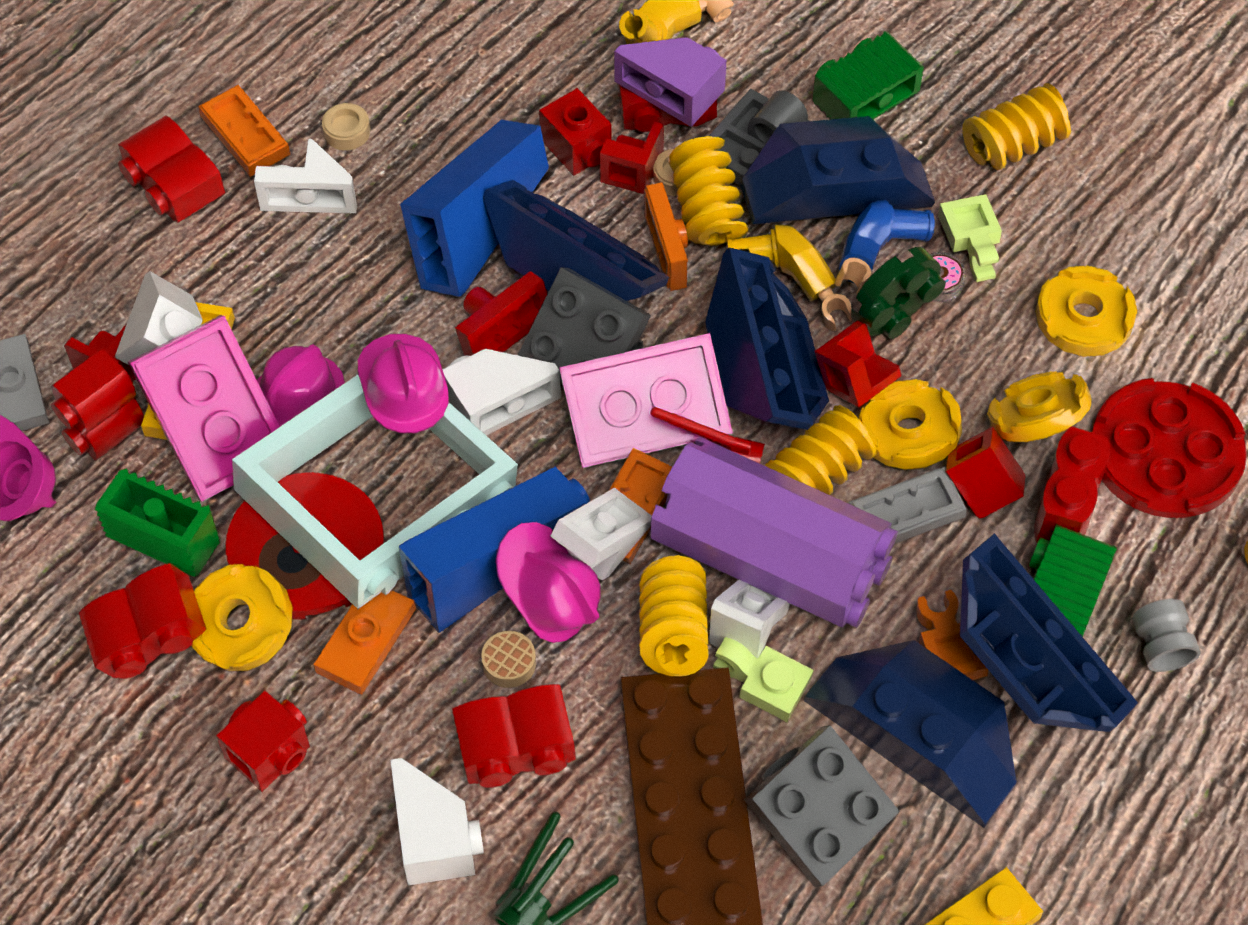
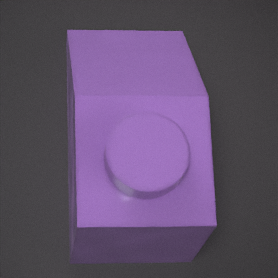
M688 37L620 45L614 51V82L692 127L725 91L727 60L722 58L714 49L706 46L703 47Z

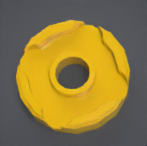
M1092 266L1068 267L1059 271L1058 276L1050 281L1048 279L1042 285L1035 310L1038 327L1049 342L1064 352L1083 357L1105 355L1120 348L1131 335L1137 314L1134 294L1128 286L1125 290L1117 282L1118 277L1108 270ZM1089 304L1095 307L1099 314L1093 317H1086L1080 315L1074 309V306Z
M1050 371L1032 375L1011 384L1004 390L1005 398L999 402L995 397L991 401L987 416L991 427L995 428L1001 439L1009 442H1029L1048 438L1067 430L1079 422L1090 410L1092 398L1087 383L1081 376L1073 374L1071 379H1065L1063 372Z
M917 379L893 382L871 398L865 409L862 407L859 414V420L866 427L876 447V456L873 458L886 466L904 470L926 468L944 460L957 447L962 434L960 406L952 394L940 387V391L929 387L927 381ZM906 418H916L923 422L920 426L912 429L903 428L898 425L900 421Z
M243 564L227 565L210 573L195 588L194 593L206 630L193 640L191 646L205 661L226 671H249L267 663L283 647L291 630L293 607L286 588L268 571L256 566H244ZM239 605H248L250 615L247 623L240 629L230 630L227 624L230 612Z

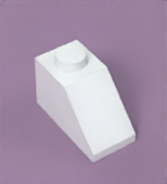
M151 271L146 273L115 358L128 364V361L200 326L203 319L193 296Z
M483 349L471 356H461L455 359L448 367L442 369L448 387L449 403L485 435L561 398L560 370L555 363Z
M404 759L390 760L403 865L408 885L475 875L473 855L484 854L479 820L468 821L465 801Z

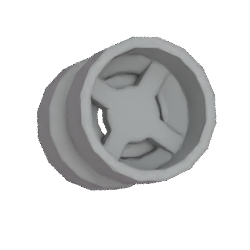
M1178 599L1159 600L1143 606L1134 613L1132 620L1136 632L1146 642L1143 654L1149 670L1154 672L1172 671L1185 667L1199 658L1201 652L1196 637L1187 632L1186 626L1190 619L1183 601Z

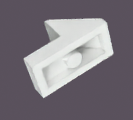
M308 139L305 167H290L287 165L275 167L256 166L254 184L260 211L356 213L357 203L352 176L312 139Z
M613 488L559 519L551 537L564 546L572 557L590 566L600 580H604L610 576L650 528L652 515L616 488Z
M738 580L714 600L711 608L709 641L713 646L719 648L725 637L733 639L744 645L754 657L759 658L772 627L787 614L790 603Z

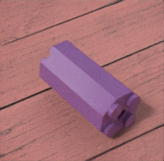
M702 437L697 438L695 443L690 442L684 447L666 477L662 491L668 494L666 509L656 505L651 517V539L842 628L846 624L855 628L860 625L870 603V599L866 596L872 583L880 586L890 568L893 557L889 556V553L898 534V531L891 528L892 523Z

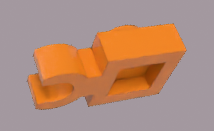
M952 590L945 591L943 601L946 610L943 612L932 611L928 607L925 596L918 597L917 618L925 628L929 629V631L920 633L919 643L970 679L975 680L987 677L989 670L960 637V623L956 621L959 608L956 594Z

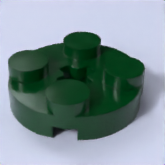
M914 247L908 249L914 257L908 258L904 262H901L894 256L878 268L860 289L856 299L862 306L859 313L853 309L851 310V318L854 322L860 321L866 324L870 336H878L884 333L889 339L898 337L909 327L912 321L910 316L923 303L933 301L944 290L946 282L940 276L941 266L924 248Z

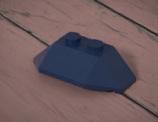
M870 116L779 124L740 183L752 224L861 214L869 203L877 200H886L893 206V209L904 210L933 207L935 203L922 163Z
M514 180L488 188L484 193L483 199L506 264L521 273L522 277L529 271L533 272L543 279L547 291L550 290L561 267L570 268L626 301L649 294L666 286L669 276L660 271L645 256L571 210L542 195L531 193L524 185Z
M729 247L722 256L705 320L707 332L710 333L726 405L766 422L808 430L816 422L817 417L829 402V398L816 358L807 318L789 289L773 274L776 268L769 257Z
M994 533L963 559L960 637L1033 724L1110 732L1117 727L1138 702Z
M915 640L836 657L804 697V701L983 828L1016 786L1017 781L1004 701Z

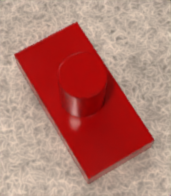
M529 271L497 296H494L483 287L473 288L466 295L463 303L464 310L471 316L455 327L464 356H471L483 349L504 352L527 335L547 296L543 279Z

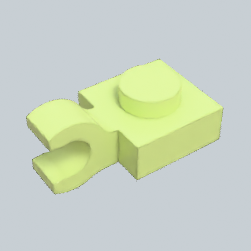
M987 195L940 203L938 217L952 251H968L970 268L976 282L995 279L996 273L992 264L999 262V256L994 244L1000 243L1002 230Z
M727 637L724 638L715 654L718 658L713 665L714 669L729 667L730 677L744 683L739 698L785 722H788L814 672L813 669L768 646H765L759 658H756L744 645Z

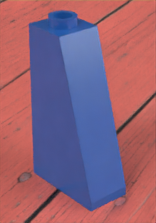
M500 120L400 204L421 289L458 297L467 291L499 243L483 199L486 189L514 180L524 185L532 193L549 169L541 126Z
M555 466L408 539L399 545L407 597L415 601V606L438 633L442 632L503 589L497 576L496 556L499 543L509 530L521 523L532 522L540 523L554 530L559 519L590 502L586 490L576 479L568 480Z

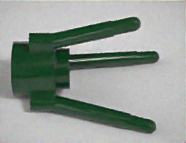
M552 812L508 889L496 901L495 904L498 907L491 916L498 925H561L619 882V878L615 874L608 876L548 917L546 912L552 905L540 890L573 847V839L570 837L565 838L529 884L526 881L560 821V814Z

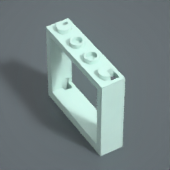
M356 375L232 459L234 490L357 609L381 592L387 595L394 588L397 580L404 576L399 545L515 487L518 466L512 458L449 403L444 416L429 429L479 475L365 558L359 560L278 483V481L372 417L366 404L359 375Z

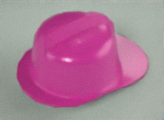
M389 334L373 340L363 348L358 358V375L367 407L372 417L384 428L398 433H418L433 427L444 416L449 404L448 387L439 357L430 344L419 337L408 334Z
M314 344L309 347H285L275 352L265 363L263 374L257 379L280 427L345 383L343 373L333 361L323 357L321 350Z
M0 415V521H12L23 515L26 516L39 511L42 507L51 508L56 504V500L52 497L56 475L50 458L41 452L13 422Z
M537 522L521 523L509 530L499 543L496 556L498 579L509 599L538 638L551 643L566 641L577 634L583 625L592 624L600 617L597 609L601 592L597 574L586 563L572 557L564 546L551 537L553 529Z

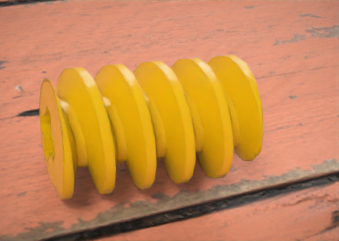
M1045 83L1043 87L1038 86L1030 89L1027 94L1013 97L1011 102L1005 101L998 104L995 109L981 112L979 117L973 116L965 119L962 125V134L968 153L977 164L983 166L988 161L993 168L1001 170L1006 166V157L1013 163L1018 162L1023 156L1022 150L1028 155L1037 153L1039 144L1046 148L1054 144L1055 137L1060 140L1069 138L1071 127L1068 111L1061 94L1052 84Z
M705 136L684 141L669 156V165L674 171L673 183L678 188L677 200L682 206L681 217L687 223L685 227L687 238L696 244L720 245L728 243L727 239H738L748 232L747 224L737 221L743 216L744 209L741 205L733 203L738 200L740 193L737 187L729 186L735 181L736 176L733 170L726 169L732 160L729 153L719 151L725 144V140L719 137Z
M835 405L833 411H828L820 417L819 423H814L808 430H805L804 435H799L791 442L790 448L785 447L776 455L775 460L768 461L764 466L830 495L833 493L832 482L841 485L847 481L848 473L846 469L851 472L858 471L862 468L861 458L866 460L872 459L876 456V447L869 436V432L859 418L848 408Z
M679 555L663 557L646 567L639 580L640 656L645 664L657 673L683 677L699 671L704 667L709 658L707 646L706 571L699 562L690 557Z

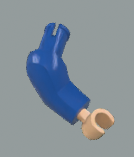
M877 200L869 203L854 222L845 240L835 285L840 287L843 280L850 281L857 285L856 294H858L862 286L870 278L880 250L891 238L913 239L925 242L931 240L935 227L934 214L931 213V210L893 209V206L886 200Z

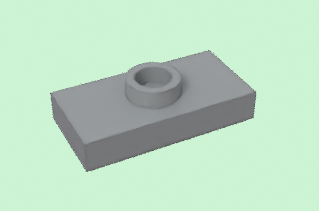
M25 334L0 340V415L13 422L21 431L49 424L30 345Z
M945 466L849 502L850 505L892 523L891 528L898 531L895 543L965 518L967 510L953 481L946 473Z

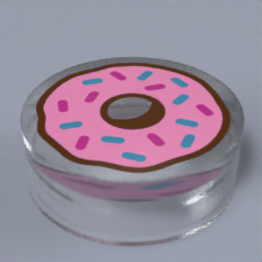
M945 252L931 253L930 255L940 264V276L946 282L942 293L933 301H951L958 297L963 290L966 278L965 266L952 254Z

